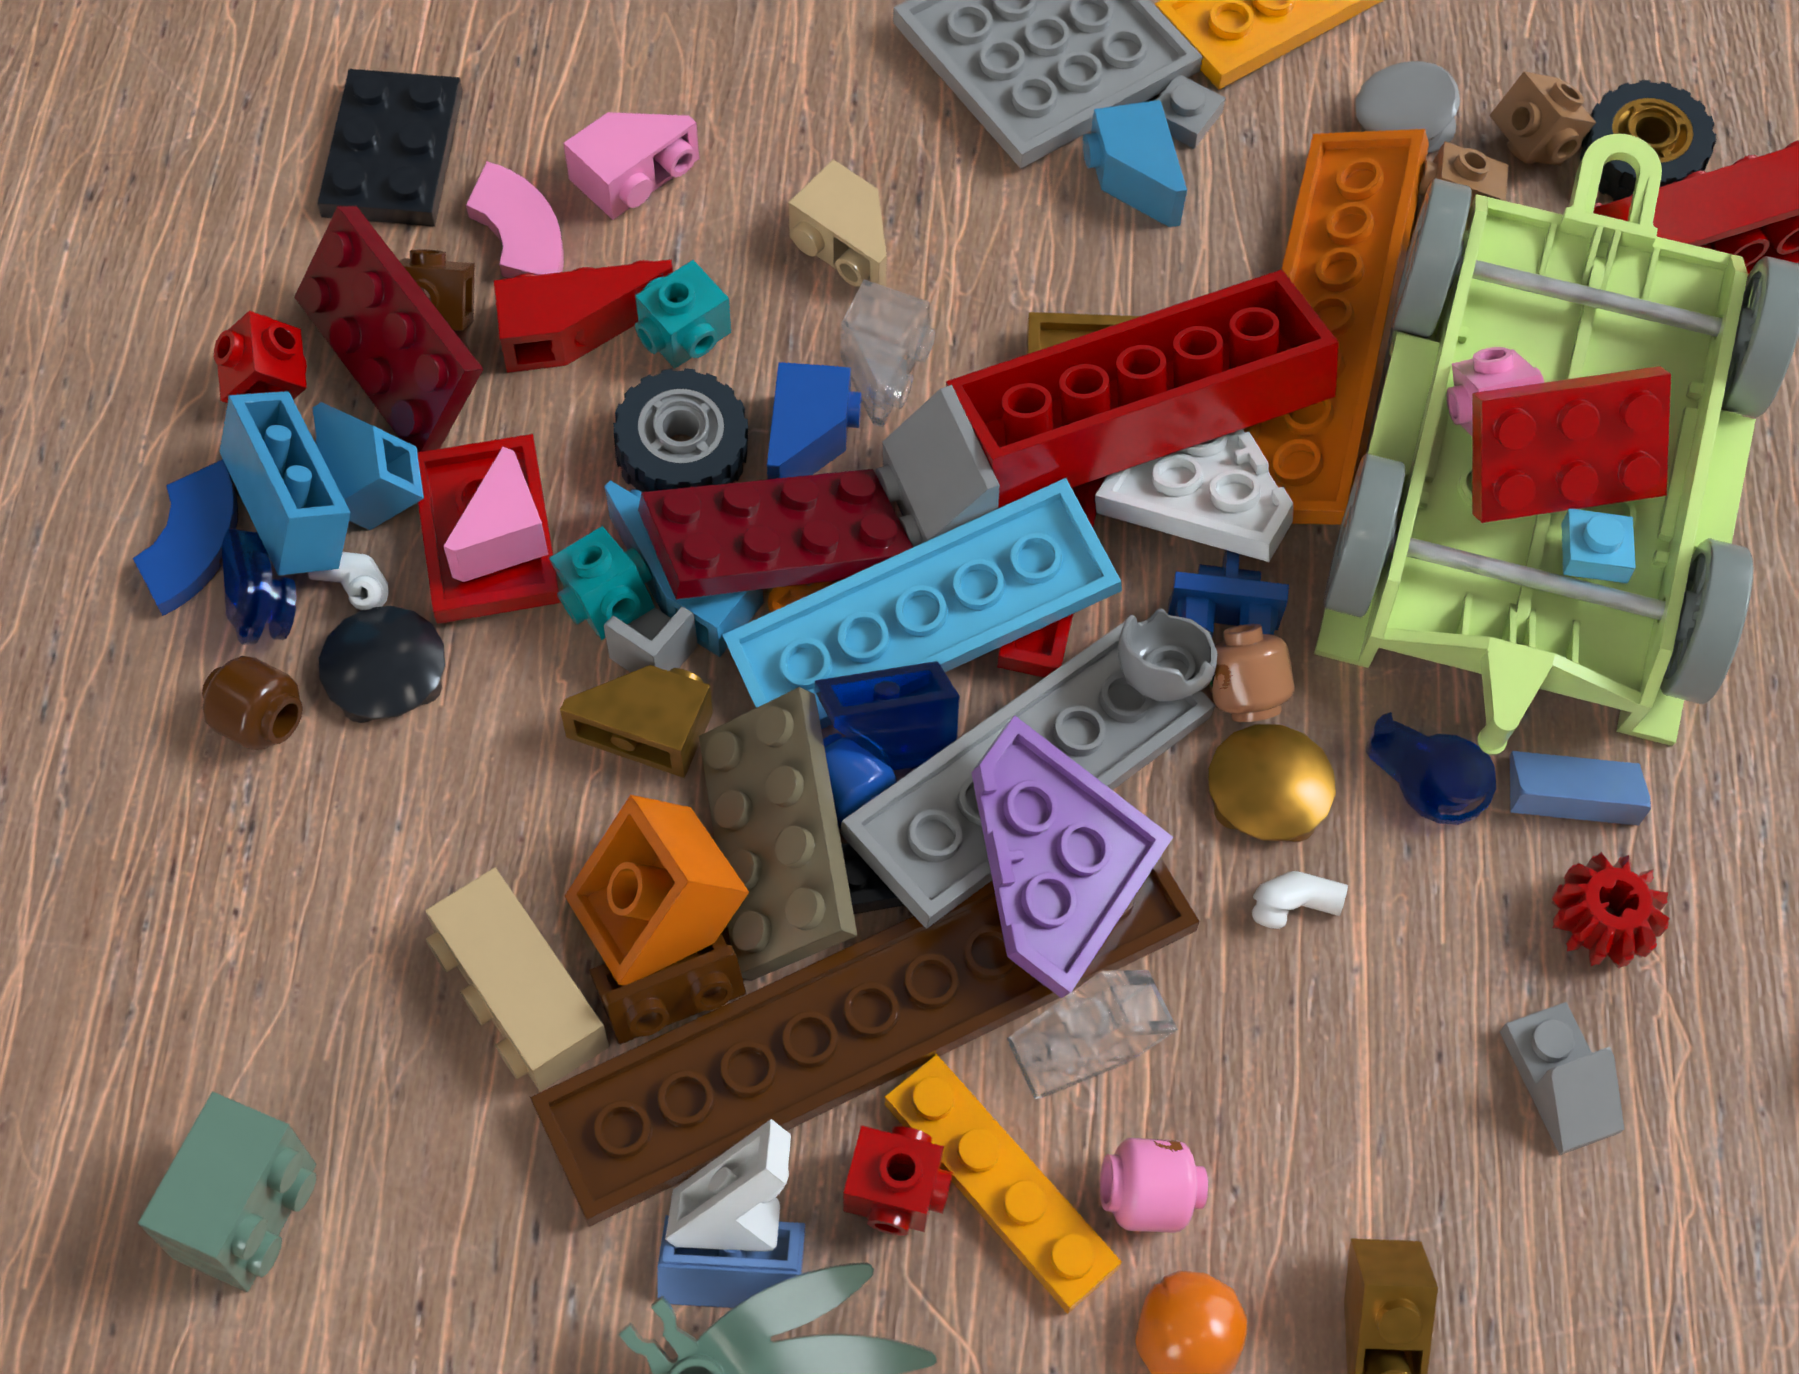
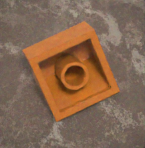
M630 794L568 889L565 898L618 985H627L650 976L714 944L749 894V891L691 807Z

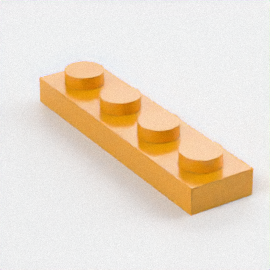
M937 1054L885 1096L884 1105L904 1127L923 1131L932 1137L931 1143L944 1146L941 1169L953 1172L951 1182L1067 1314L1120 1269L1122 1261Z

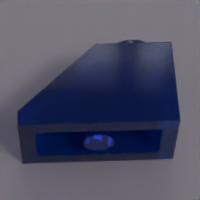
M938 661L815 680L814 692L833 727L893 770L916 769L957 740L960 696Z

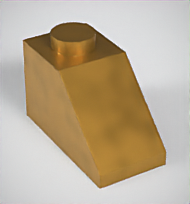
M648 665L565 698L560 708L566 738L685 778L699 747V736L705 733L713 715L710 685L704 683L694 673L680 668H672L667 671Z

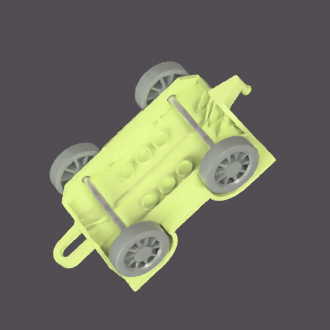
M1628 134L1606 135L1597 139L1588 147L1576 172L1569 207H1566L1563 214L1475 194L1470 207L1472 190L1469 186L1437 178L1431 180L1417 219L1396 297L1391 322L1393 329L1389 350L1391 358L1368 452L1360 461L1351 488L1328 574L1323 600L1325 610L1314 654L1369 668L1378 648L1482 674L1486 725L1478 734L1477 741L1479 748L1488 755L1500 754L1506 748L1508 739L1518 727L1539 689L1620 709L1616 732L1673 746L1677 740L1684 700L1705 704L1716 695L1721 687L1737 650L1749 607L1753 583V557L1747 547L1732 544L1756 421L1753 418H1757L1765 413L1773 402L1789 367L1799 336V264L1765 256L1754 265L1748 275L1743 257L1656 237L1658 228L1654 227L1653 218L1662 176L1661 162L1657 153L1648 143ZM1621 160L1627 162L1636 172V183L1627 221L1593 213L1603 166L1609 161ZM1504 347L1515 350L1530 365L1537 367L1543 376L1544 382L1661 366L1671 373L1667 496L1578 509L1633 517L1636 569L1628 583L1563 575L1561 523L1568 510L1481 523L1472 514V436L1460 424H1454L1447 406V389L1454 386L1452 363L1473 359V355L1482 349Z

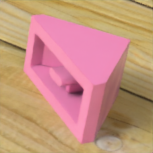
M502 447L443 546L452 578L466 582L548 555L541 519L516 454L511 449Z

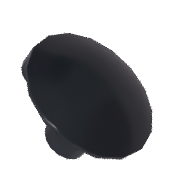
M395 606L374 607L369 610H362L344 619L327 636L319 655L320 682L330 700L342 708L345 716L354 722L365 723L375 719L399 717L421 705L435 701L443 688L441 677L446 667L444 643L433 624L412 610Z

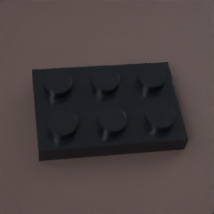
M361 69L348 70L317 202L321 218H332L337 206H357L370 222L435 227L463 94L460 77Z

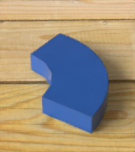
M223 459L166 485L171 503L167 526L153 545L133 558L162 616L189 601L214 577L221 567L219 561L228 546L231 535L236 532L238 521L237 495L234 483Z

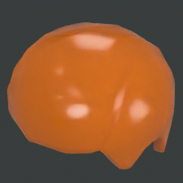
M1177 1271L1164 1276L1160 1283L1154 1284L1146 1296L1135 1338L1137 1351L1151 1374H1231L1236 1368L1245 1346L1247 1315L1233 1288L1207 1273Z

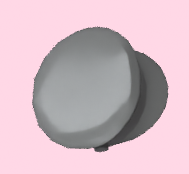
M1409 61L1384 68L1373 74L1362 85L1356 97V117L1361 125V132L1425 129L1429 142L1427 153L1435 152L1442 147L1445 141L1450 142L1456 133L1454 117L1458 112L1460 104L1459 88L1449 72L1433 63Z

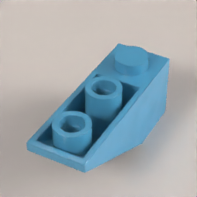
M610 480L605 485L610 519L627 550L634 547L647 565L652 575V580L646 584L660 610L670 618L681 607H685L694 613L697 643L718 657H721L728 648L723 634L747 624L764 604L763 589L676 600L638 512L641 491L632 489L629 492Z

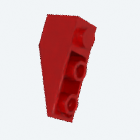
M672 259L661 261L640 260L632 264L602 268L581 267L573 271L542 275L521 274L513 278L494 280L499 336L507 373L567 366L635 326V323L638 322L635 295L642 292L652 280L671 274L673 272Z

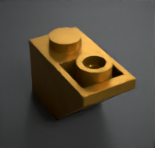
M1350 1239L1344 1294L1347 1374H1428L1438 1285L1422 1241Z

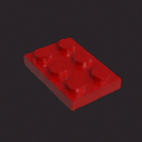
M1661 366L1472 393V514L1481 523L1566 511L1569 508L1580 509L1667 496L1671 373Z
M533 434L417 452L424 499L418 502L432 608L436 623L440 624L561 603L557 595L559 592L557 573L549 559L553 556V549ZM502 447L513 450L518 459L542 522L548 555L462 582L452 578L443 546Z

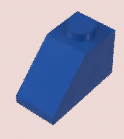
M778 362L767 459L768 479L813 475L846 451L848 428L860 427L862 392L851 391V367Z

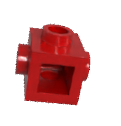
M249 310L232 327L223 331L215 341L213 355L218 367L220 401L228 403L229 395L289 391L294 400L307 389V362L303 354L300 328Z
M861 1125L843 1192V1212L867 1217V1224L870 1227L887 1234L905 1236L908 1235L909 1229L925 1232L930 1211L943 1214L953 1172L941 1169L944 1146L931 1143L932 1137L914 1128L896 1126L891 1129L890 1133Z

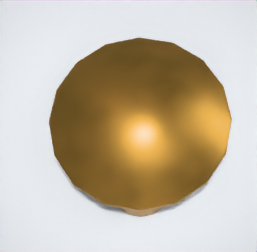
M1255 724L1233 732L1217 747L1208 768L1209 794L1214 802L1213 809L1217 821L1226 828L1237 829L1260 840L1301 842L1308 839L1314 833L1315 828L1327 817L1336 795L1334 770L1324 750L1305 733L1281 724Z

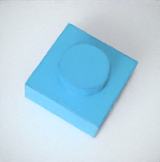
M1569 508L1561 523L1563 575L1628 583L1636 569L1633 517Z

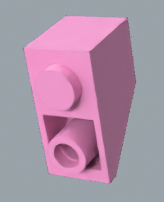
M607 112L563 143L569 180L612 220L629 208H635L643 204L653 191L673 177L685 174L693 166L694 162L699 160L697 124L687 115Z

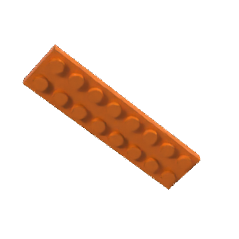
M1425 129L1317 133L1312 135L1282 269L1339 342L1336 397L1244 428V433H1251L1267 459L1269 473L1278 488L1284 487L1293 501L1292 524L1341 525L1360 461L1366 453L1391 332L1394 306L1403 273L1419 195V183L1424 171L1423 163L1426 160L1429 147Z

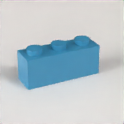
M289 391L229 395L219 453L277 574L287 575L339 569L351 512Z

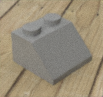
M952 385L941 388L883 441V466L876 468V476L890 503L896 501L903 517L898 519L913 547L998 509L1000 485Z

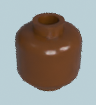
M240 656L228 661L222 667L216 668L209 674L202 689L204 699L202 708L205 722L215 732L247 749L264 750L275 744L285 742L294 733L302 717L303 706L297 683L288 674L254 657Z

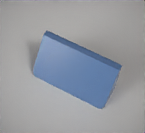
M1512 751L1510 753V813L1639 826L1651 810L1649 791L1641 766L1638 763Z
M669 1215L665 1216L657 1266L658 1299L663 1295L669 1304L734 1308L754 1294L778 1282L802 1274L805 1223L779 1222L777 1246L772 1251H742L675 1247L665 1240Z

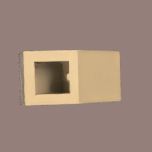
M833 159L788 202L790 238L803 253L809 256H817L835 268L846 282L855 287L861 286L879 298L886 291L887 261L879 192L876 187Z

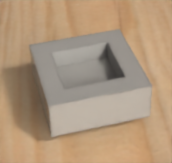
M1180 75L1169 83L1157 100H1161L1171 137L1195 149L1223 113L1226 98Z

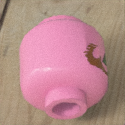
M1127 1138L1117 1147L1115 1154H1107L1104 1157L1100 1175L1101 1204L1105 1211L1113 1212L1116 1222L1124 1229L1130 1231L1180 1232L1189 1224L1194 1209H1203L1206 1204L1208 1195L1206 1169L1203 1166L1195 1165L1193 1155L1185 1143L1176 1140Z

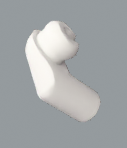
M342 552L339 569L308 572V576L312 580L341 583L349 596L350 603L357 609L369 610L374 607H382L387 601L389 594L388 582L374 560L368 555Z
M1298 871L1288 872L1260 884L1253 895L1257 902L1252 910V917L1256 923L1262 926L1280 929L1287 922L1289 910L1300 906L1340 916L1348 885Z

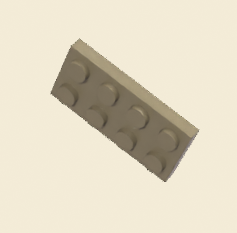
M798 687L699 736L714 840L749 891V894L727 926L730 945L737 956L742 978L751 981L857 936L816 697L814 693Z

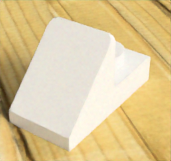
M770 1119L674 1188L665 1240L675 1247L763 1252L775 1249L777 1246L780 1202L776 1196L787 1184L789 1176L788 1163L791 1134Z

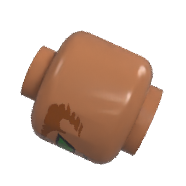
M1245 624L1224 630V641L1215 644L1218 653L1217 666L1214 676L1209 683L1214 704L1220 711L1231 713L1232 720L1237 722L1260 721L1279 715L1282 712L1281 705L1292 697L1295 690L1286 642L1279 636L1263 634L1260 624Z

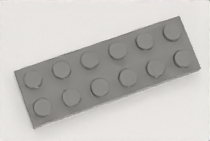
M1123 622L842 820L840 834L927 929L992 881L971 772L1006 723L1014 716L1022 720L1111 790H1114L1211 717L1216 705L1201 690L1180 700L1159 702L1144 697L1126 682L1118 659L1119 637L1124 625Z

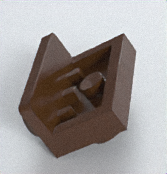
M722 934L714 944L650 976L627 985H618L606 963L589 970L619 1045L638 1037L653 1035L668 1025L703 1011L715 1010L725 1005L728 1001L746 994L737 956L733 947L726 944Z

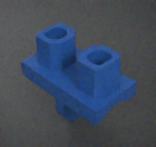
M1225 550L1222 567L1199 564L1198 574L1175 572L1167 614L1192 619L1209 631L1211 637H1213L1214 623L1234 626L1260 624L1263 634L1274 635V631L1279 629L1288 602L1289 584L1261 581V571L1239 569V554Z

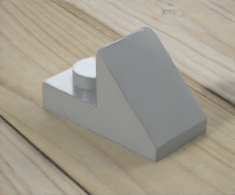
M1567 1002L1516 1019L1503 1026L1500 1034L1559 1155L1620 1134L1624 1130L1614 1054L1610 1047L1591 1052Z

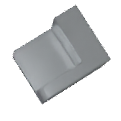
M681 607L672 618L654 608L628 625L615 616H611L604 624L609 658L630 673L648 665L667 671L672 668H680L698 647L694 613L685 607Z

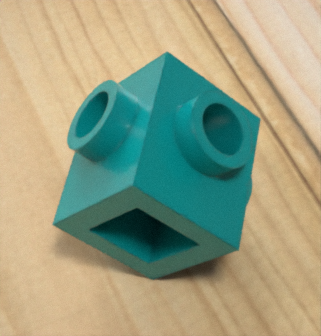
M694 260L666 277H658L652 280L642 292L635 295L638 322L635 323V330L639 339L652 354L660 352L674 369L691 358H700L706 355L719 340L732 333L729 297Z
M603 526L549 558L564 587L557 595L566 612L576 625L586 620L601 640L606 638L604 624L611 616L617 617L628 625L655 608L645 586V583L652 580V575L644 560L634 547L624 552Z

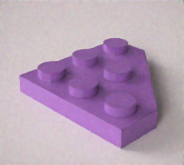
M1014 716L1006 723L971 774L1007 957L1060 998H1063L1072 992L1173 836L1022 720Z

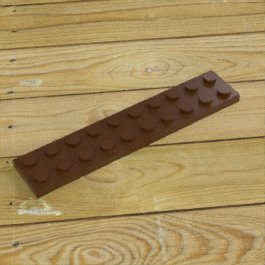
M1161 857L1072 992L1197 931L1200 921ZM990 881L927 929L915 916L908 918L533 1095L530 1099L585 1220L590 1227L687 1180L770 1119L786 1131L925 1064L936 1054L941 1056L1060 997L1007 957L993 881Z

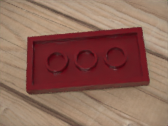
M337 206L294 298L397 436L416 446L417 452L440 449L484 369L357 206Z
M873 469L641 492L638 512L676 600L842 580L913 548Z

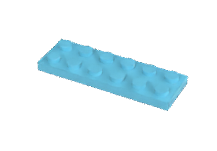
M1064 478L723 634V638L756 708L801 687L815 694L821 729L1117 594L1122 591V584L1070 484Z

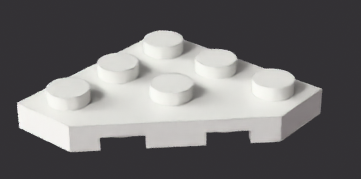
M1243 429L1110 474L1095 495L1096 513L1266 562L1271 560L1293 522V501L1284 487L1278 488L1269 473L1267 459L1251 433H1244Z

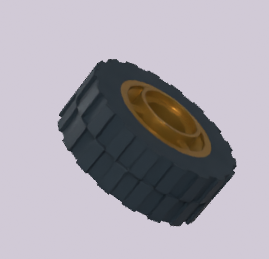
M1639 80L1638 83L1634 84L1627 82L1619 85L1618 89L1613 92L1609 90L1603 95L1600 104L1596 103L1593 108L1591 117L1596 123L1582 139L1580 161L1588 147L1597 139L1610 134L1632 135L1648 143L1657 153L1662 167L1660 187L1681 181L1694 172L1705 171L1716 143V133H1713L1715 124L1712 116H1708L1704 104L1700 100L1696 101L1690 96L1691 93L1683 88L1680 90L1672 87V84L1662 81L1661 83H1652L1650 80ZM1621 160L1607 162L1603 166L1598 191L1603 195L1606 193L1611 196L1613 201L1631 196L1636 183L1635 170L1630 164Z

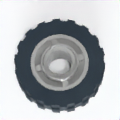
M671 368L661 370L660 374L654 376L649 374L640 379V383L633 388L631 386L624 394L625 399L623 403H619L615 412L616 423H613L615 458L617 466L622 468V477L628 485L632 484L636 490L641 492L728 484L733 483L735 480L738 482L743 473V463H746L748 419H745V407L741 399H736L734 390L728 384L723 385L717 381V377L706 373V375L697 373L696 369L684 368V371H673ZM680 434L692 437V439L683 442L674 441L670 438Z

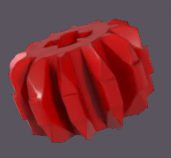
M1602 852L1592 856L1586 866L1577 863V865L1569 868L1564 876L1565 884L1559 885L1552 896V904L1560 909L1553 918V929L1572 932L1571 937L1566 942L1567 952L1578 950L1581 946L1589 949L1591 966L1600 965L1608 955L1618 969L1628 966L1633 960L1634 955L1642 958L1651 954L1657 946L1656 937H1660L1666 931L1670 919L1661 912L1668 902V892L1651 890L1648 887L1654 879L1653 870L1643 871L1638 876L1631 871L1629 855L1620 857L1615 865L1612 866ZM1609 907L1613 909L1614 913H1608L1606 911V908Z

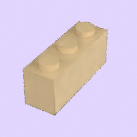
M496 867L425 910L434 930L432 935L425 938L429 948L446 973L457 967L469 986L462 989L460 993L479 1024L482 1026L492 1019L504 1037L495 1046L516 1079L528 1073L541 1092L609 1048L604 1025Z

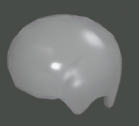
M1163 609L1156 610L1150 618L1142 622H1137V618L1134 615L1126 618L1119 637L1118 659L1125 681L1144 697L1159 702L1180 700L1204 689L1214 676L1218 657L1216 647L1210 632L1192 619L1168 615Z

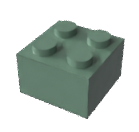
M212 1091L141 1216L138 1225L174 1260L249 1292L256 1277H264L273 1267L282 1246V1238L279 1234L292 1211L299 1212L309 1200L316 1183L317 1175L313 1171L317 1164L289 1124Z

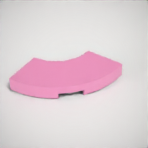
M486 162L466 207L469 218L488 226L501 240L503 247L500 260L502 277L513 278L521 274L542 275L562 272L564 252L561 232L550 204L538 189L525 178L500 165Z

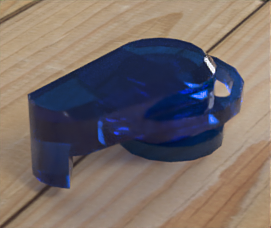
M228 529L222 543L225 607L227 619L235 627L238 641L242 645L253 646L256 644L263 633L266 622H268L270 636L274 640L283 641L287 639L291 632L296 612L297 595L294 580L287 577L272 578L269 555L258 532Z
M1391 712L1383 714L1377 719L1366 744V753L1370 759L1399 783L1407 803L1418 814L1438 824L1459 825L1476 819L1488 808L1496 791L1495 766L1490 756L1484 753L1479 746L1457 735L1435 734L1427 736L1402 723L1393 721ZM1485 796L1484 801L1474 810L1460 815H1450L1463 811L1471 803L1479 801Z

